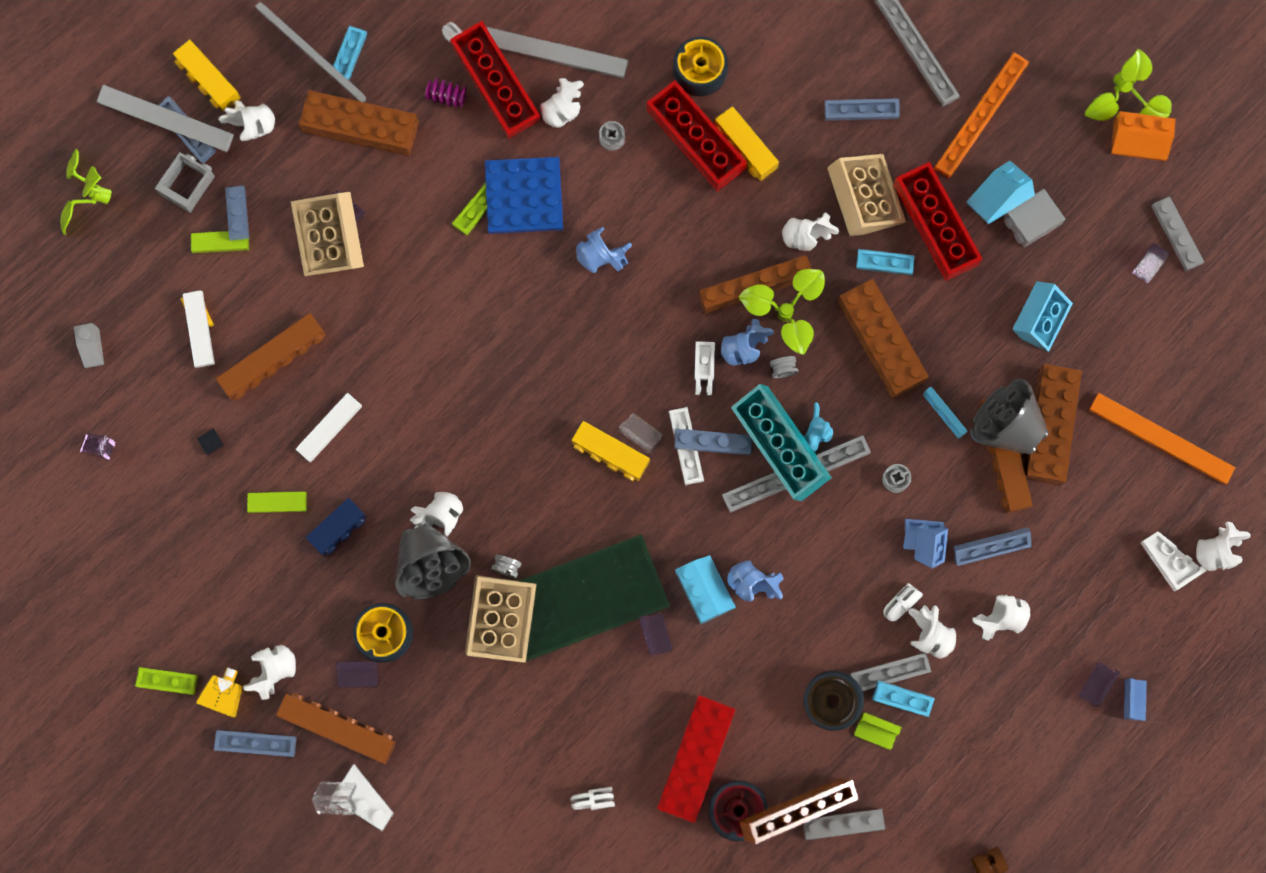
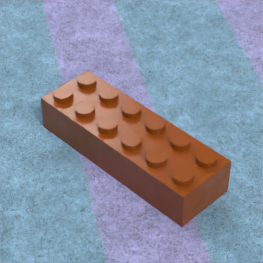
M308 90L299 121V126L303 133L410 156L419 124L417 114L310 90Z
M871 279L840 295L837 302L891 398L894 399L926 382L929 377L875 281Z
M1043 364L1039 369L1035 398L1049 434L1040 441L1032 454L1026 455L1024 468L1026 480L1059 486L1066 482L1082 370Z

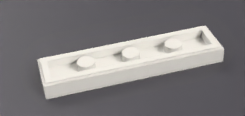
M201 290L183 294L194 367L215 365L203 292Z
M347 393L302 441L296 450L311 463L361 409L362 405Z
M687 407L669 411L674 437L675 429L692 430ZM677 449L685 486L704 482L698 452Z

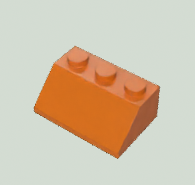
M1120 111L1114 119L1111 154L1167 161L1174 138L1176 119Z

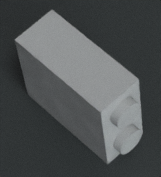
M1045 189L1007 212L1003 217L1005 225L1012 229L1016 241L1022 244L1024 248L1061 226L1065 221L1064 216Z

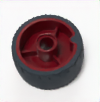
M740 780L730 781L720 786L712 795L709 802L708 815L713 828L719 835L731 841L742 842L745 840L739 821L767 810L768 803L764 794L755 785ZM736 805H741L744 808V814L741 817H737L733 813Z

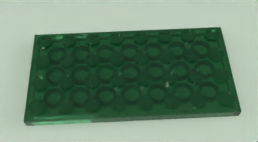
M642 534L520 580V582L536 584L526 662L670 607Z

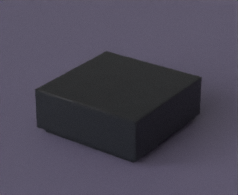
M214 428L197 438L207 455L224 446Z

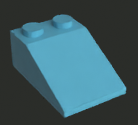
M1009 161L995 169L966 203L989 224L1035 196L1033 181L1015 164Z

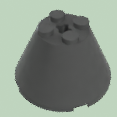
M1015 379L1010 381L1011 385L1005 388L1003 386L999 387L982 404L973 419L975 426L974 430L970 429L972 439L979 444L1030 455L1036 450L1040 441L1047 437L1049 430L1046 429V423L1031 385L1024 379Z
M426 523L412 530L407 529L402 532L395 576V587L401 596H412L415 600L432 598L454 588L457 585V580L462 576L466 577L471 567L468 553L433 528L431 524Z

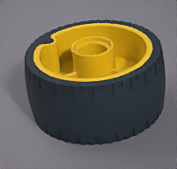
M702 36L690 38L682 43L676 51L673 60L675 80L690 95L707 96L716 92L723 85L728 73V58L721 44L712 38ZM702 63L704 66H698L697 64Z
M379 603L369 606L359 614L353 627V639L357 649L363 656L374 662L387 663L399 659L407 652L413 639V627L409 617L403 610L392 604ZM385 627L387 634L380 638L378 630Z

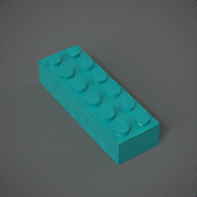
M759 384L731 407L794 500L803 501L832 478L768 386Z

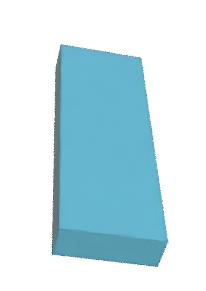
M349 26L333 65L347 80L350 79L367 36L366 31Z
M858 249L856 269L912 275L915 256Z
M932 387L928 388L923 396L956 437L960 439L966 434V428Z
M879 680L872 696L873 701L929 717L935 699L932 696Z

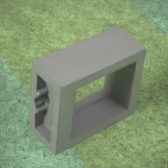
M179 152L155 187V190L160 196L191 213L215 176L210 166L205 163L199 164L190 154L185 156ZM185 165L204 175L188 200L169 189Z

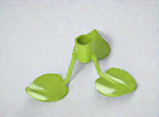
M1137 49L1124 63L1121 72L1114 76V83L1116 84L1114 87L1115 98L1112 93L1100 95L1089 105L1084 114L1086 117L1099 121L1112 118L1119 108L1116 103L1119 99V91L1127 93L1131 90L1142 104L1146 106L1141 110L1140 114L1168 117L1171 113L1172 105L1169 98L1164 95L1154 96L1147 103L1133 88V83L1136 80H1146L1152 72V63L1149 57L1143 51Z
M78 149L74 150L68 162L66 177L70 179L73 175L85 182L82 196L86 197L88 195L91 199L67 201L60 220L61 230L64 235H66V228L72 217L75 204H96V201L108 204L111 197L110 189L96 185L101 176L97 173L94 166H91L86 179L76 173L79 160Z
M804 269L799 271L793 278V287L799 293L791 304L784 303L780 307L772 301L774 297L773 290L765 285H754L747 288L739 295V300L747 311L755 316L766 315L770 311L771 305H773L775 311H778L777 315L781 321L791 322L782 327L781 336L783 341L790 349L804 355L812 342L814 331L808 322L804 320L795 322L794 319H791L794 312L793 307L801 295L808 301L818 298L823 291L825 277L821 270Z

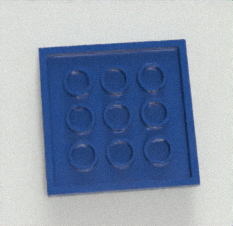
M559 157L485 161L489 234L563 230Z

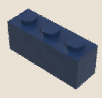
M348 498L306 536V539L324 557L326 555L329 556L337 549L336 545L341 541L345 542L351 536L350 532L355 528H360L366 522L364 519L367 516Z

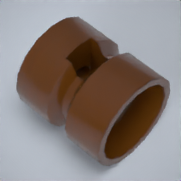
M997 846L986 851V855L981 853L971 858L976 873H1005L1009 871L1007 862Z

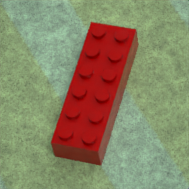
M483 21L478 22L450 39L452 48L508 139L540 121V114Z
M676 80L646 102V111L717 192L746 170L747 161Z
M928 162L896 177L893 185L944 280H950L979 266L982 257L931 163Z
M698 695L659 801L658 810L695 823L732 722L735 708Z

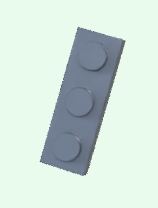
M245 187L225 188L229 238L231 241L248 239L249 227Z

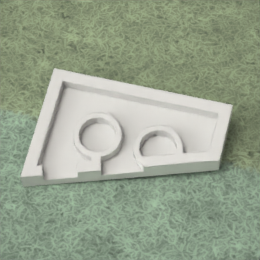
M1160 532L1154 533L1141 542V545L1174 592L1207 571L1202 566L1199 567L1195 564L1191 557L1180 552L1177 546Z
M353 764L332 799L383 831L394 813L359 771L358 767Z

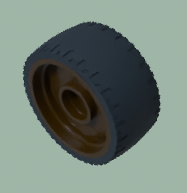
M826 671L817 675L810 681L804 693V708L808 717L815 725L825 730L838 731L848 728L857 721L863 710L864 696L860 685L852 676L841 671ZM831 695L838 696L840 702L837 706L830 704L829 698Z

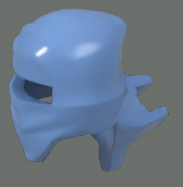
M602 227L588 234L587 242L581 241L577 244V260L591 273H595L597 268L608 263L619 271L624 265L628 264L625 252L631 248L632 244L627 243L609 250L600 237V233L605 230Z
M752 319V325L747 326L746 332H740L737 335L725 336L723 338L721 355L732 366L755 362L760 356V350L755 349V346L758 342L765 344L768 341L766 336L773 335L774 331L770 328H763L760 326L759 320Z
M749 560L742 561L730 569L727 576L728 585L733 590H736V595H739L744 601L751 602L754 599V595L758 592H766L767 598L771 599L774 597L779 600L783 598V594L779 589V583L784 579L781 573L775 575L772 572L769 575H765L755 568Z

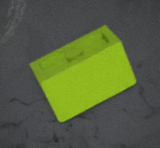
M864 712L861 714L854 735L891 750L901 727Z

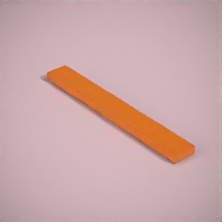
M1015 52L1011 55L938 161L934 170L950 179L1025 70L1029 61Z
M1100 393L1096 395L1089 408V411L1224 485L1228 484L1236 468Z

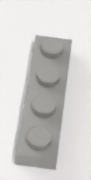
M1168 197L1154 203L1151 207L1184 270L1188 271L1203 264L1204 260L1171 198Z
M923 653L851 673L850 676L858 682L862 691L875 688L878 680L890 684L932 671L927 655Z
M882 809L818 817L803 823L805 840L885 829Z

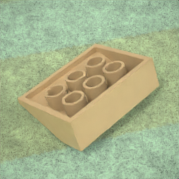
M883 154L839 158L827 167L850 236L864 235L906 222Z
M350 192L291 201L304 276L364 267Z
M475 576L465 654L467 656L526 662L536 584Z

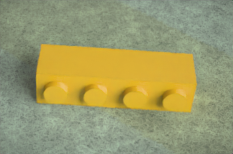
M191 40L187 41L173 53L176 58L174 61L181 70L185 69L188 72L186 75L192 83L196 81L199 84L198 89L204 96L207 94L210 96L211 99L209 101L216 109L219 107L224 112L225 108H229L234 104L235 100L238 101L240 99L238 92Z
M733 106L715 119V126L747 161L749 172L754 178L757 177L761 181L778 169L779 161Z
M585 421L582 422L572 439L574 449L581 453L585 451L591 454L590 458L599 463L600 461L605 462L607 467L614 472H617V470L624 473L623 476L630 481H634V479L639 481L650 463V458Z

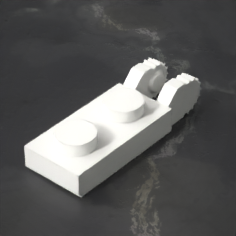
M696 342V395H700L701 392L700 380H708L707 395H712L715 342Z

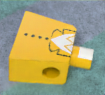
M227 667L223 678L213 675L196 703L235 717L242 692V686L234 683L238 671Z

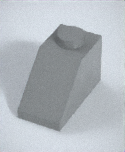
M93 323L74 326L76 345L84 368L104 365L99 328Z

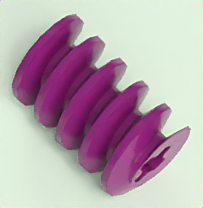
M438 78L434 82H431L430 79L426 88L425 98L427 100L432 98L433 102L439 100L440 104L446 102L447 106L453 104L454 108L459 106L462 108L466 98V86L459 90V84L452 88V82L445 86V80L438 84Z

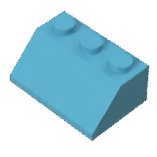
M1036 281L1012 330L1022 340L1049 352L1073 303L1055 284Z
M710 555L692 561L675 570L700 624L736 608Z

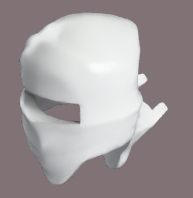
M559 78L560 87L556 88L558 93L540 105L542 118L548 125L559 128L577 117L580 104L579 102H572V99L580 97L581 93L578 89L584 85L583 81L572 83L567 81L566 78Z
M236 100L234 102L235 108H225L227 115L219 117L221 123L244 126V131L240 135L241 141L255 139L268 134L273 130L275 124L274 114L267 105L261 104L260 106H247L245 108L242 102Z
M825 212L821 218L818 217L815 221L790 218L782 230V236L787 247L811 251L817 245V238L822 236L825 240L831 239V234H838L839 230L831 225L829 222L830 216Z
M436 492L434 500L428 507L415 506L411 508V511L416 516L410 518V521L416 525L414 528L426 523L431 524V526L436 524L444 528V536L448 537L452 529L455 528L457 520L463 511V505L458 497L452 493Z
M1226 522V529L1218 528L1219 536L1208 540L1199 539L1196 549L1198 562L1208 571H1215L1218 568L1225 570L1236 567L1242 562V557L1233 555L1230 548L1233 545L1239 547L1242 544L1241 540L1250 538V533L1238 531L1232 522Z
M998 595L992 614L988 617L980 614L977 617H973L972 621L983 628L982 638L989 641L990 638H993L996 630L1007 629L1015 633L1023 631L1030 618V607L1025 600L1015 599L1014 596Z
M924 605L920 612L913 608L909 609V614L915 619L918 626L923 629L919 641H911V645L937 658L948 656L954 650L956 632L954 628H947L939 622L938 607L933 606L932 610L929 611L928 607Z
M279 645L275 646L272 651H270V648H266L252 655V661H260L262 674L260 677H253L250 684L244 686V690H255L259 692L262 700L269 699V695L275 693L274 683L282 678L294 677L296 661L293 652L288 647Z

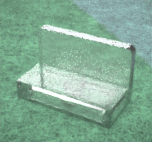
M632 413L627 421H623L619 426L621 433L648 453L653 450L663 436L635 413Z
M320 782L312 798L318 814L354 815L357 808L352 800V796L357 787L356 784Z

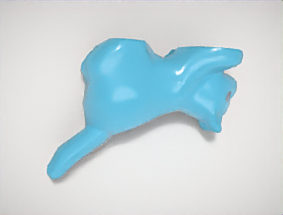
M817 402L814 403L813 420L810 422L806 435L803 436L814 453L818 449L819 442H828L833 436V429L830 427L829 422L819 417L820 408Z

